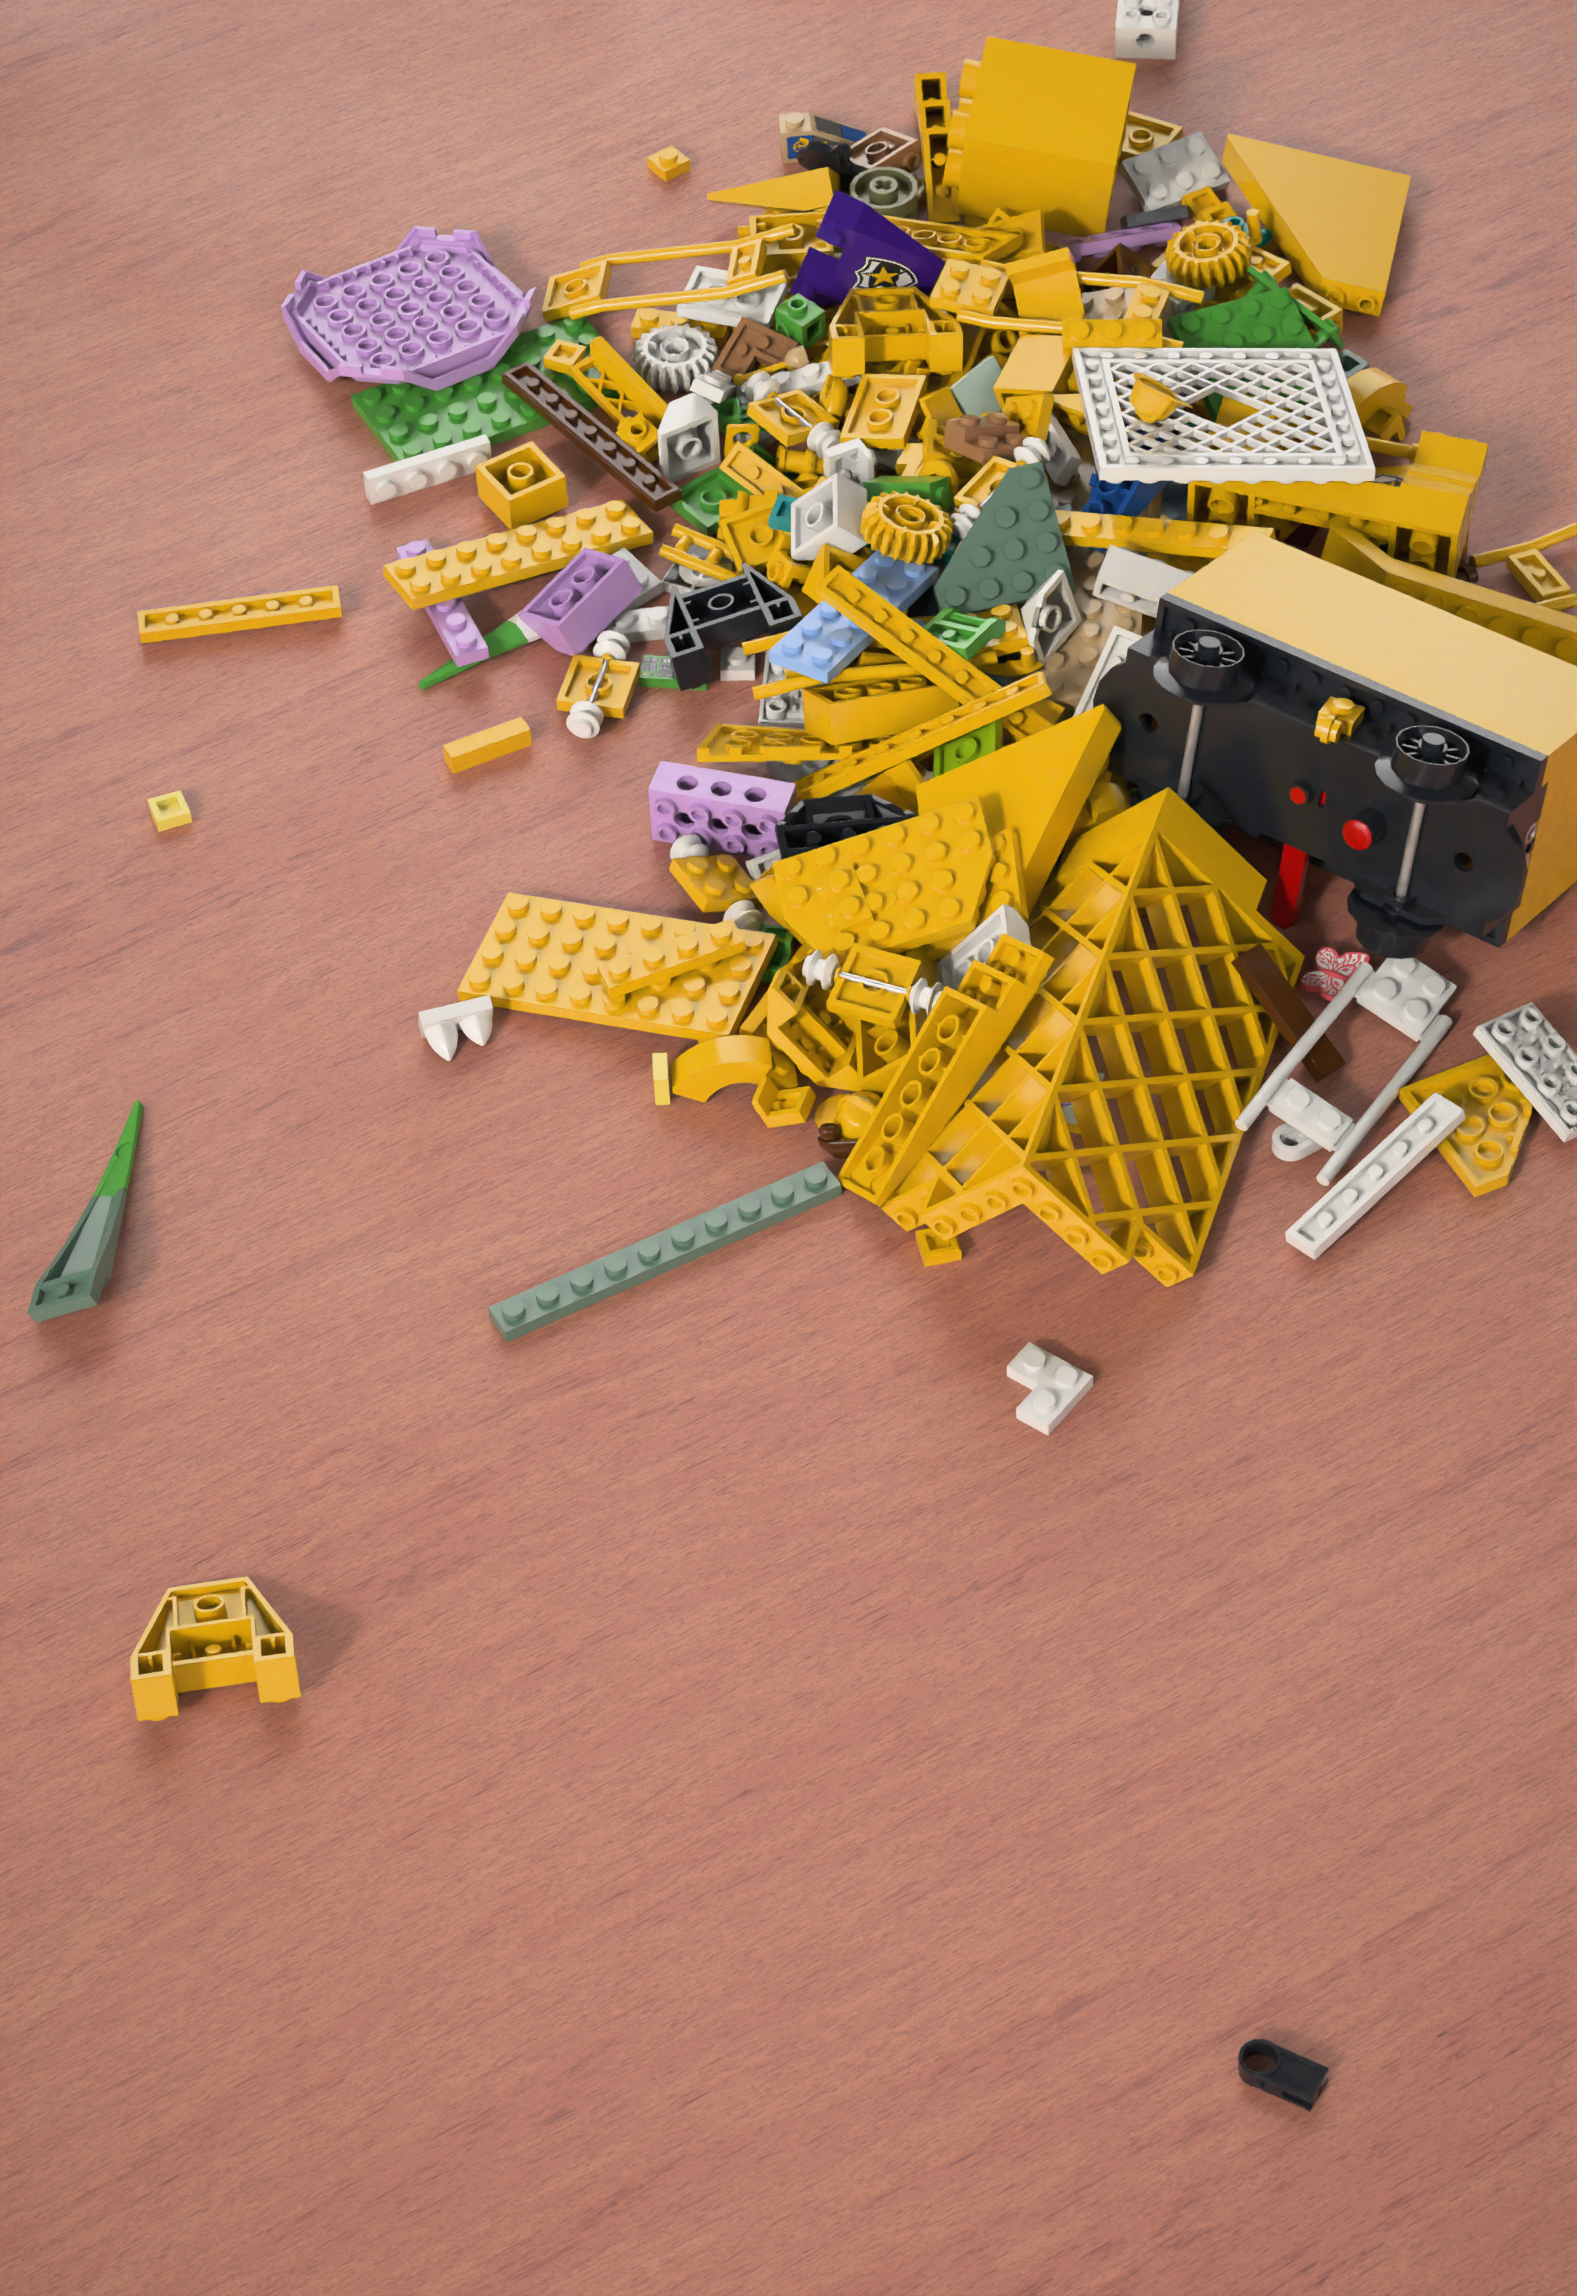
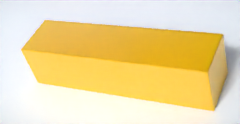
M521 716L443 745L445 762L452 773L455 774L532 745L531 730Z

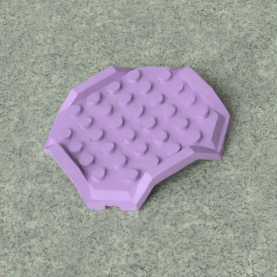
M414 226L395 252L336 275L325 277L302 269L295 281L296 290L294 294L287 295L281 306V311L300 353L328 382L346 376L361 382L386 384L409 382L438 391L493 369L518 337L538 295L536 287L523 293L494 265L477 230L454 229L453 235L437 234L435 227Z

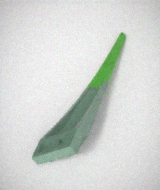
M138 1099L134 1102L115 1151L91 1200L65 1244L35 1285L27 1314L36 1323L98 1305L103 1287L111 1280L144 1106Z

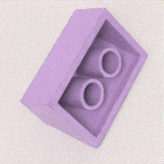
M584 548L518 616L556 651L571 656L574 654L579 655L589 648L590 643L602 631L611 626L612 621L625 608L629 607L644 589L626 559Z

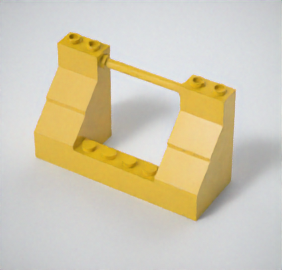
M1246 393L1243 394V395H1246V396L1251 397V398L1255 397V396H1250V395H1248V394H1246ZM1223 396L1215 423L1228 428L1261 410ZM1269 400L1263 401V403L1269 405L1275 404L1274 402ZM1287 407L1281 409L1290 413V409ZM1273 415L1268 416V418L1273 419L1275 421L1279 419L1278 417ZM1258 422L1252 424V425L1257 426V427H1259V428H1262V427L1265 426V425L1260 424V423H1258ZM1291 422L1288 423V424H1286V425H1288V426H1290V427H1293V428H1296V427L1299 426V425H1296V424L1291 423ZM1208 430L1207 434L1214 435L1216 433ZM1244 430L1238 431V433H1241L1243 435L1250 434L1249 432ZM1278 430L1272 431V433L1277 434L1279 436L1284 434L1283 432H1280ZM1311 430L1305 432L1313 436L1319 434ZM1423 430L1419 444L1413 443L1412 447L1411 445L1365 436L1370 451L1409 458V462L1413 463L1408 469L1406 477L1401 482L1400 488L1386 483L1364 481L1360 484H1350L1345 481H1329L1326 484H1316L1311 481H1295L1291 484H1283L1277 481H1261L1256 484H1249L1243 481H1226L1221 484L1209 481H1192L1188 483L1187 521L1259 527L1262 515L1329 529L1331 524H1335L1365 534L1364 536L1387 540V555L1393 559L1456 578L1486 466L1489 444L1474 439H1462L1447 436L1440 432L1433 433ZM1228 437L1223 439L1229 443L1235 442V440ZM1264 438L1257 439L1258 441L1263 443L1269 442V440H1266ZM1211 445V446L1208 447V448H1210V449H1212V450H1215V451L1221 449V448L1216 447V446H1214V445ZM1248 445L1241 447L1249 451L1255 449ZM1279 445L1278 447H1276V448L1282 450V446H1281V445Z

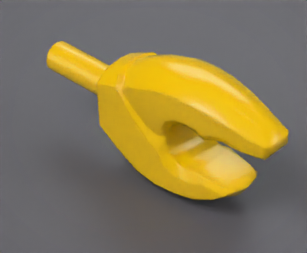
M828 374L820 393L819 405L836 419L840 420L847 404V385L843 379Z

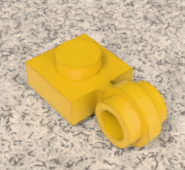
M1331 696L1318 712L1314 736L1320 738V742L1325 744L1330 742L1337 743L1341 733L1351 736L1363 720L1365 707L1354 704L1347 698Z

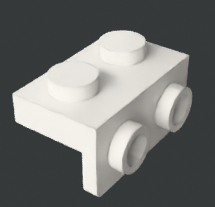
M859 437L823 450L824 477L829 478L838 472L862 487L863 482L874 479V468L877 466L876 456L871 448L867 449Z

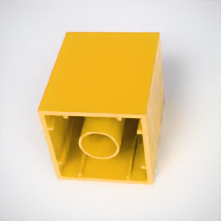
M987 36L982 61L965 59L958 94V97L961 98L958 110L954 109L949 129L947 142L949 151L945 165L943 185L958 188L956 213L990 219L997 207L1014 216L1040 209L1044 218L1045 230L1076 236L1105 232L1125 136L1136 64Z

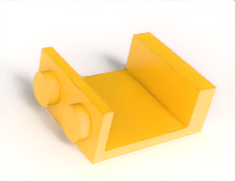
M1068 247L1005 264L1007 276L1013 285L1019 318L1049 321L1086 319L1075 260ZM1018 331L1019 336H1021V334L1062 336L1060 334Z

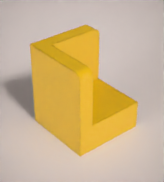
M948 386L928 393L918 399L926 417L937 420L939 425L946 426V420L959 418L962 415ZM921 430L916 433L918 439L923 438Z

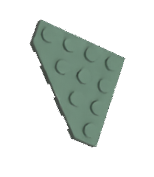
M1042 461L1007 470L934 585L933 592L939 612L945 607H952L958 609L963 614H976L992 610L995 606L1002 604L1011 605L1016 603L1017 606L1023 605L1058 569L1065 572L1072 594L1075 593L1076 587Z

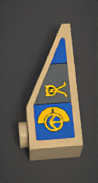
M791 112L778 115L779 146L782 164L798 162L796 154L800 149L805 148L810 141H821L829 145H837L843 142L851 146L871 133L810 112Z

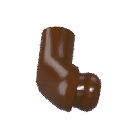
M835 1123L822 1124L819 1127V1145L834 1158L847 1159L858 1139L845 1140L838 1133V1125Z

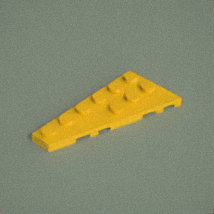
M717 723L697 748V762L783 761L785 764L796 765L808 760H842L896 735L831 745L805 729ZM919 755L910 759H918Z

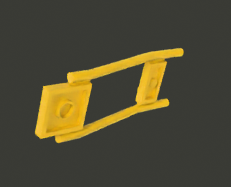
M794 223L736 240L610 253L580 262V268L550 277L541 313L546 322L560 320L567 316H570L573 321L608 311L730 299L789 281L785 269L762 276L767 250L765 244L796 236L797 228ZM731 253L726 278L727 286L606 299L612 273L610 266Z
M948 258L930 296V307L958 313L956 320L959 322L987 329L1062 335V321L995 316L1010 282L1006 266L1002 263L982 259L979 266L963 260ZM1077 271L1079 284L1136 289L1123 319H1161L1168 304L1169 296L1199 304L1203 303L1205 291L1144 276ZM1162 336V348L1184 347L1183 341Z
M1577 522L1529 542L1469 557V564L1474 565L1475 568L1505 561V567L1537 602L1535 604L1557 611L1577 607V592L1571 594L1572 588L1539 552L1576 537Z
M1016 603L998 605L992 608V610L976 614L966 613L967 615L985 619L990 617L1001 618L1006 624V630L1002 638H992L974 657L968 660L976 668L997 664V657L1018 652L1022 647L1029 646ZM935 616L912 617L911 619L928 623ZM789 631L742 643L744 655L748 656L770 650ZM908 663L844 668L830 683L920 676L922 674ZM783 667L786 679L752 687L756 701L819 685L823 682Z

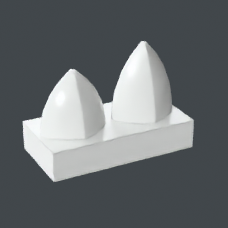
M486 995L419 1012L418 1027L422 1039L427 1038L434 1051L447 1061H451L455 1054L458 1042L457 1030L462 1029L470 1040L484 1046L490 1037L493 1026V1006L490 996Z

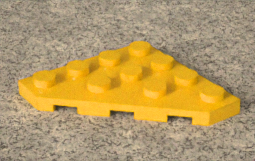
M1490 1054L1399 1089V1099L1410 1114L1417 1110L1435 1092L1464 1110L1465 1120L1441 1141L1436 1148L1474 1198L1508 1185L1534 1107Z

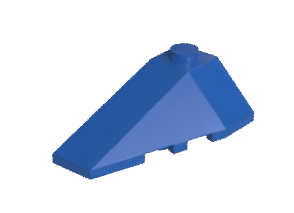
M1141 429L1138 430V431H1136L1137 433L1142 434V435H1145V434L1148 433V432L1143 431V430H1141ZM1160 437L1154 439L1161 443L1168 441ZM1146 445L1140 446V448L1145 449L1147 451L1152 449L1151 447ZM1096 469V473L1091 475L1089 483L1092 487L1089 502L1084 505L1082 512L1137 517L1166 486L1169 480H1158V482L1151 484L1143 483L1139 480L1109 483L1105 480H1099ZM1088 547L1103 553L1107 550L1106 548Z

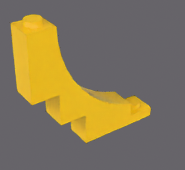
M946 72L915 74L912 81L913 106L920 136L928 222L957 223L960 222L959 214L956 213L958 188L943 185L945 165L949 151L947 142L951 124Z

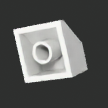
M695 392L669 402L657 431L660 472L672 482H676L721 463L718 412L703 396Z
M836 472L791 503V558L794 560H815L823 544L851 554L866 545L864 535L860 532L861 517L864 508L867 506V489Z

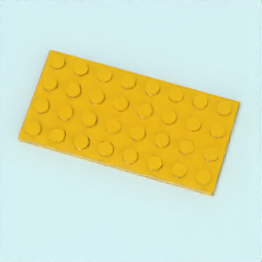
M508 892L457 993L459 1001L489 995L493 1007L708 1041L736 1034L778 945L776 934L738 928L745 940L746 952L611 999L599 977L598 965L714 924Z

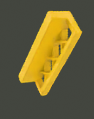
M602 336L591 340L590 356L569 367L570 376L617 425L625 418L621 414L622 409L641 413L654 427L659 429L668 405ZM594 367L601 376L600 379L588 378L583 372ZM602 390H616L620 394V399L606 398L602 394Z

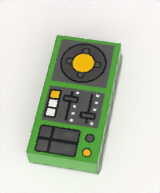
M643 656L639 674V687L679 689L668 656ZM707 659L711 671V659ZM705 683L698 688L689 690L707 691L708 683Z

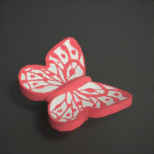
M1331 947L1322 948L1315 957L1316 970L1309 971L1301 977L1300 987L1309 992H1317L1322 998L1332 1001L1362 962L1370 964V956L1362 952H1346L1339 956L1337 951Z

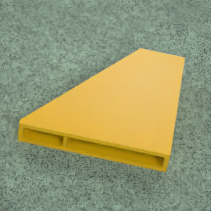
M1228 133L1221 162L1252 208L1259 211L1261 221L1267 230L1271 231V236L1307 289L1340 308L1379 317L1387 289L1411 176Z
M1101 704L916 786L919 815L926 814L979 796L990 836L1009 827L1018 834L1029 918L1121 730V723L1104 704Z

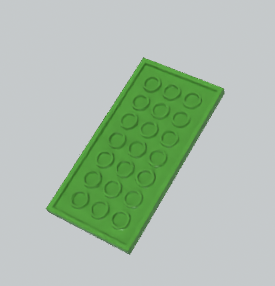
M567 316L566 318L519 334L491 370L438 391L409 382L401 384L383 383L351 395L352 406L394 462L484 434L489 439L490 446H494L551 425L502 383L501 374L526 361L530 362L587 411L600 407L570 375L544 368L543 361L544 356L557 339L586 346L587 357H589L590 341L599 337L600 334L586 317L572 321L570 316ZM594 367L583 372L588 378L600 379L601 376ZM602 390V394L606 398L620 399V394L616 390Z

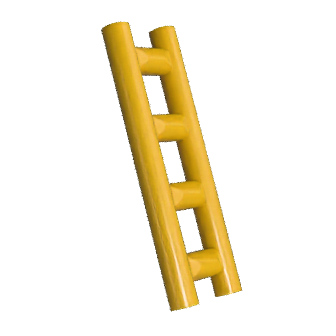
M677 523L671 533V536L679 539L676 546L673 548L663 544L659 552V557L719 581L739 576L738 571L735 573L718 566L722 557L733 560L726 543ZM692 544L710 551L705 560L687 553Z

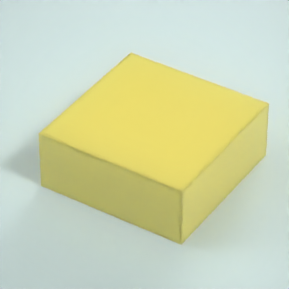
M181 790L147 800L149 811L159 832L192 823L191 813Z
M667 1052L652 1053L655 1104L670 1105Z

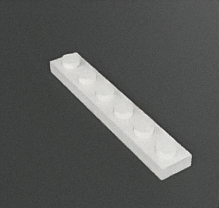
M1435 1092L1285 1232L1286 1242L1316 1260L1465 1120L1464 1110Z

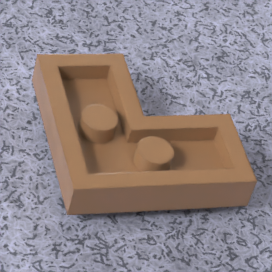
M742 316L713 365L712 371L717 369L732 377L737 373L744 375L750 373L756 361L765 366L783 362L787 352L799 346V342ZM783 368V369H780V370H777V371H778V372H782V371H785V372H786V371H787V368Z

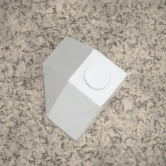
M1058 569L1021 608L1029 645L1034 648L1035 659L1044 666L1082 621L1065 572Z

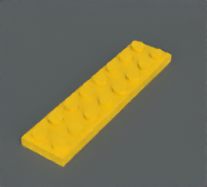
M623 499L613 500L600 506L580 509L571 514L551 517L542 522L522 525L513 530L493 533L473 541L460 542L457 545L444 549L431 550L415 557L402 558L396 562L383 565V573L385 579L412 610L565 568L584 548L612 555L623 547L630 550L652 544L653 531Z

